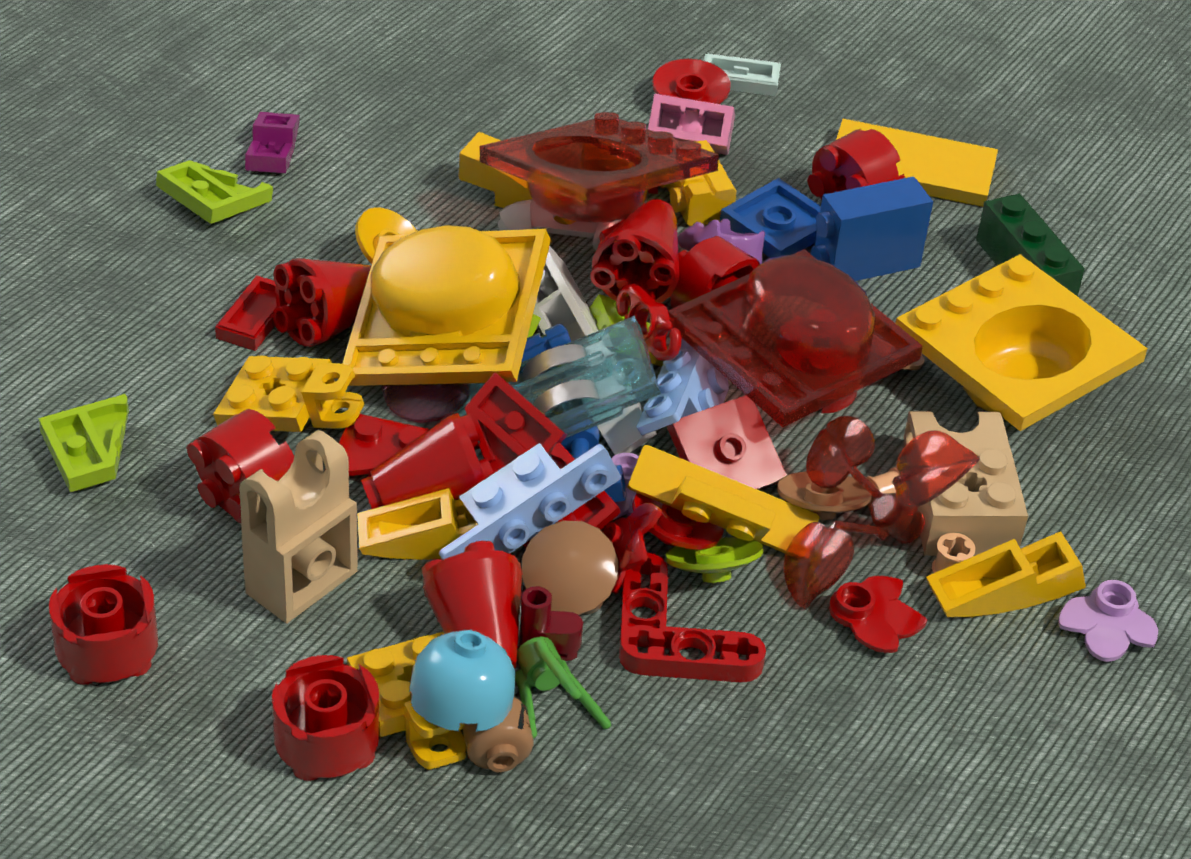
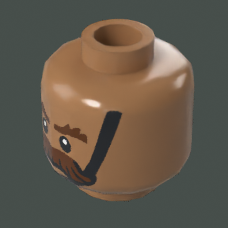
M515 697L512 709L499 725L485 731H476L477 723L465 724L463 727L469 759L476 766L495 772H506L515 768L531 754L534 745L527 708Z

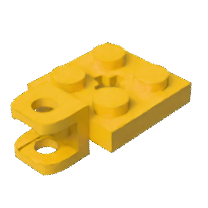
M249 356L213 415L217 426L246 409H252L261 413L276 427L272 431L301 432L309 417L313 428L336 429L352 426L364 407V401L360 394L345 392L352 379L355 378L353 368L349 365L331 363L330 359L308 357ZM348 408L343 413H335L338 409Z
M443 632L421 636L417 639L347 657V665L359 670L360 664L369 670L377 682L379 688L380 737L406 730V742L413 756L426 769H434L462 761L466 757L465 739L460 730L464 727V723H460L459 731L444 729L425 720L414 710L411 704L412 693L411 691L409 692L410 682L408 681H411L412 669L416 658L433 638L443 635ZM437 744H444L449 747L442 752L430 749Z

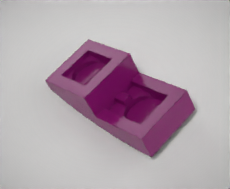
M259 112L253 124V141L245 154V170L286 173L297 139L300 115Z

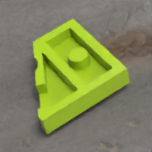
M126 394L38 418L40 432L70 492L116 479L129 413Z

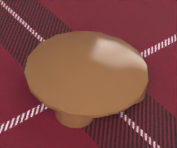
M560 521L544 527L530 540L522 556V579L526 589L539 586L544 587L551 593V611H568L578 615L592 614L601 608L618 579V558L612 542L600 529L582 521Z

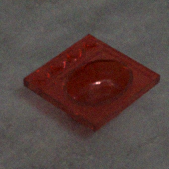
M600 112L595 114L594 119L479 146L480 162L525 180L527 190L535 204L540 208L561 218L588 223H608L624 220L645 203L649 189L718 171L719 154L702 149L700 143L692 141L683 142L674 139L672 133L664 131L655 132L646 129L644 123L621 120L618 114L612 112Z
M805 249L792 255L767 259L750 274L668 311L673 328L680 330L681 338L782 428L920 360L923 346L870 303L866 292L851 276L832 264L817 260Z

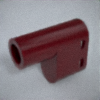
M534 586L527 588L523 592L521 599L519 648L530 639L545 637L553 642L561 659L565 661L576 659L582 644V618L574 612L551 611L552 595L544 587Z

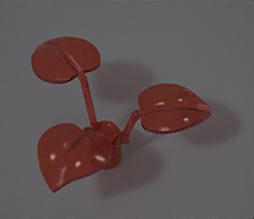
M840 416L830 421L826 428L819 432L809 450L806 461L808 477L820 488L830 489L842 484L851 474L875 498L871 504L870 513L872 521L876 526L834 521L829 528L819 522L809 523L802 528L790 542L784 558L786 585L796 603L807 610L812 601L832 587L848 569L854 555V544L851 536L846 531L875 535L880 540H885L887 535H889L901 544L914 541L923 531L925 524L924 516L918 510V507L932 501L953 486L980 461V458L947 433L935 430L924 432L912 439L904 447L897 459V470L900 475L892 480L896 493L883 494L857 469L858 466L871 457L875 449L874 436L870 428L863 421L852 416Z

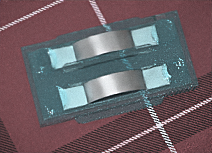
M635 316L562 346L548 349L533 358L521 362L517 382H508L567 434L566 438L622 415L624 408L661 394L642 330ZM485 383L467 384L470 399L476 395Z

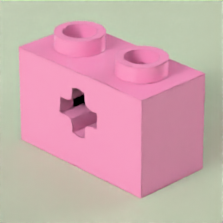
M654 94L647 131L649 141L665 145L684 143L687 146L689 142L707 140L714 153L728 155L735 120L734 107Z

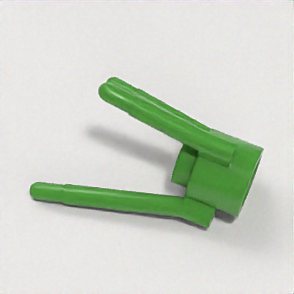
M536 637L521 645L517 651V663L521 669L515 672V682L519 688L521 702L528 711L533 739L537 737V729L530 689L532 686L539 690L547 691L561 683L573 699H579L602 728H610V720L571 673L565 660L561 659L549 638Z

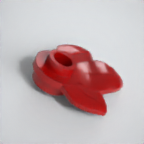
M644 503L638 506L627 518H619L615 522L607 524L602 530V533L612 542L618 558V579L612 590L614 594L618 593L626 570L645 563L648 559L643 535L656 524L662 515V510L652 503Z
M872 576L865 579L862 583L848 582L841 585L830 598L829 611L831 616L838 623L850 627L855 638L861 644L878 652H897L899 639L912 637L927 624L926 617L899 600L903 588V580L898 578Z

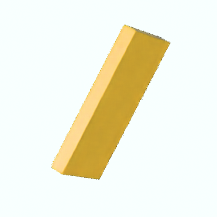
M842 119L836 140L857 129L863 131L874 129L879 131L889 139L899 154L901 161L896 163L899 176L902 174L905 175V178L914 176L929 196L983 207L984 201H987L998 149Z

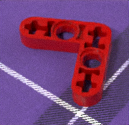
M647 552L648 559L645 563L626 570L622 583L619 659L621 665L627 671L644 676L740 683L751 682L762 674L766 648L759 637L751 633L666 626L668 568L667 563L661 557ZM641 574L649 575V589L640 588ZM637 607H648L654 610L656 615L643 619L633 615L631 611ZM637 647L647 648V653L638 652ZM687 647H693L703 651L705 656L699 660H691L683 657L680 651ZM665 648H670L669 656L664 655ZM715 652H721L720 659H714ZM738 654L746 655L747 660H740Z

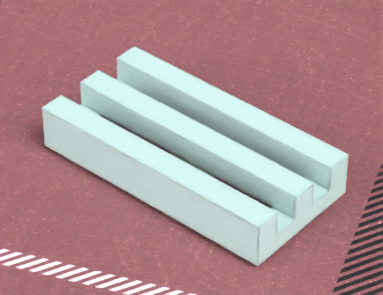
M705 54L704 61L718 66L728 75L731 83L730 91L769 96L777 95L781 63Z

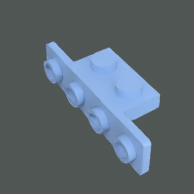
M711 325L700 329L689 327L680 332L682 342L679 354L674 360L663 361L661 371L653 384L652 392L647 403L644 405V410L636 426L641 435L676 423L681 417L724 403L729 384L724 370L720 366H715L708 354L715 335Z
M539 443L459 496L478 525L439 551V555L444 560L463 553L467 545L476 541H490L494 544L495 550L510 554L531 540L544 527L555 524L619 481L621 475L602 444L596 445L560 469Z

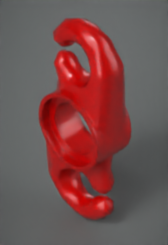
M637 284L623 285L617 296L616 308L618 315L625 316V322L627 323L631 338L636 342H640L657 360H674L681 349L682 338L680 330L673 328L665 305L656 302ZM629 297H630V299H631V309H630V311H629V313H628V306H627V305H628V299H629ZM648 313L650 314L649 331H647L646 325ZM668 331H670V333H669L670 344H669V347H668V349H667V346H666V335H667Z

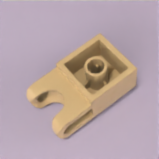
M909 411L904 432V447L912 480L910 490L925 556H937L938 539L947 533H960L969 537L975 544L974 556L1012 539H1015L1020 547L1028 513L1000 412H977L978 426L972 431L958 433L948 431L940 426L933 412Z
M317 430L297 444L294 461L288 472L279 481L270 478L260 469L241 482L240 506L245 593L287 624L358 571L357 503L349 498V461L347 453L331 436ZM323 461L326 467L325 471H323Z

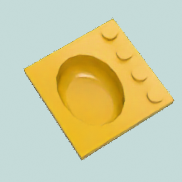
M444 225L421 229L408 235L380 236L342 363L351 366L355 374V378L352 379L349 386L486 383L495 372L507 382H517L551 242L547 230L478 231L471 227Z
M1020 254L897 317L894 332L959 382L978 407L987 412H1000L1002 417L1019 431L1061 410L1071 402L1144 362L1148 349Z

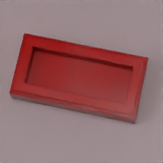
M256 275L215 326L216 339L256 351L275 327L273 321V311L277 307L275 281Z

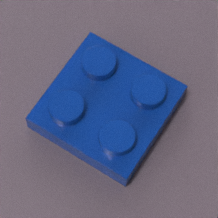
M777 178L721 209L720 221L728 219L731 231L735 233L758 234L764 230L763 253L779 264L815 243L817 235L816 217L820 213L821 206L780 178Z

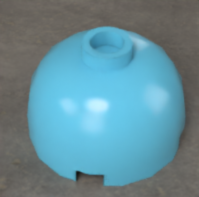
M471 630L445 633L433 638L416 658L409 692L411 691L412 693L411 704L414 710L425 720L444 729L459 731L460 723H477L476 731L489 730L503 722L512 709L515 669L505 649L491 638Z

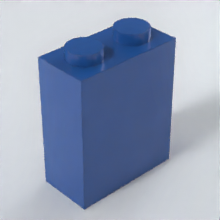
M914 176L824 194L820 213L816 217L817 235L815 246L811 249V261L815 270L821 272L830 286L919 268L921 266L933 200Z

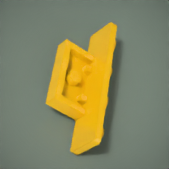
M645 445L641 449L628 482L629 490L678 509L683 515L692 520L702 523L710 522L726 529L729 534L746 541H758L761 544L798 559L806 556L819 521V516L816 513L649 445Z

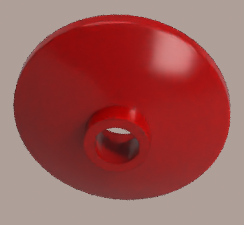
M679 59L670 61L659 67L653 76L654 92L660 95L720 104L730 93L731 83L728 75L718 66L703 60Z
M637 493L632 503L633 512L644 503H652L662 510V515L649 532L667 545L703 550L717 545L723 536L724 528L710 522L702 523L692 520L683 515L680 510Z

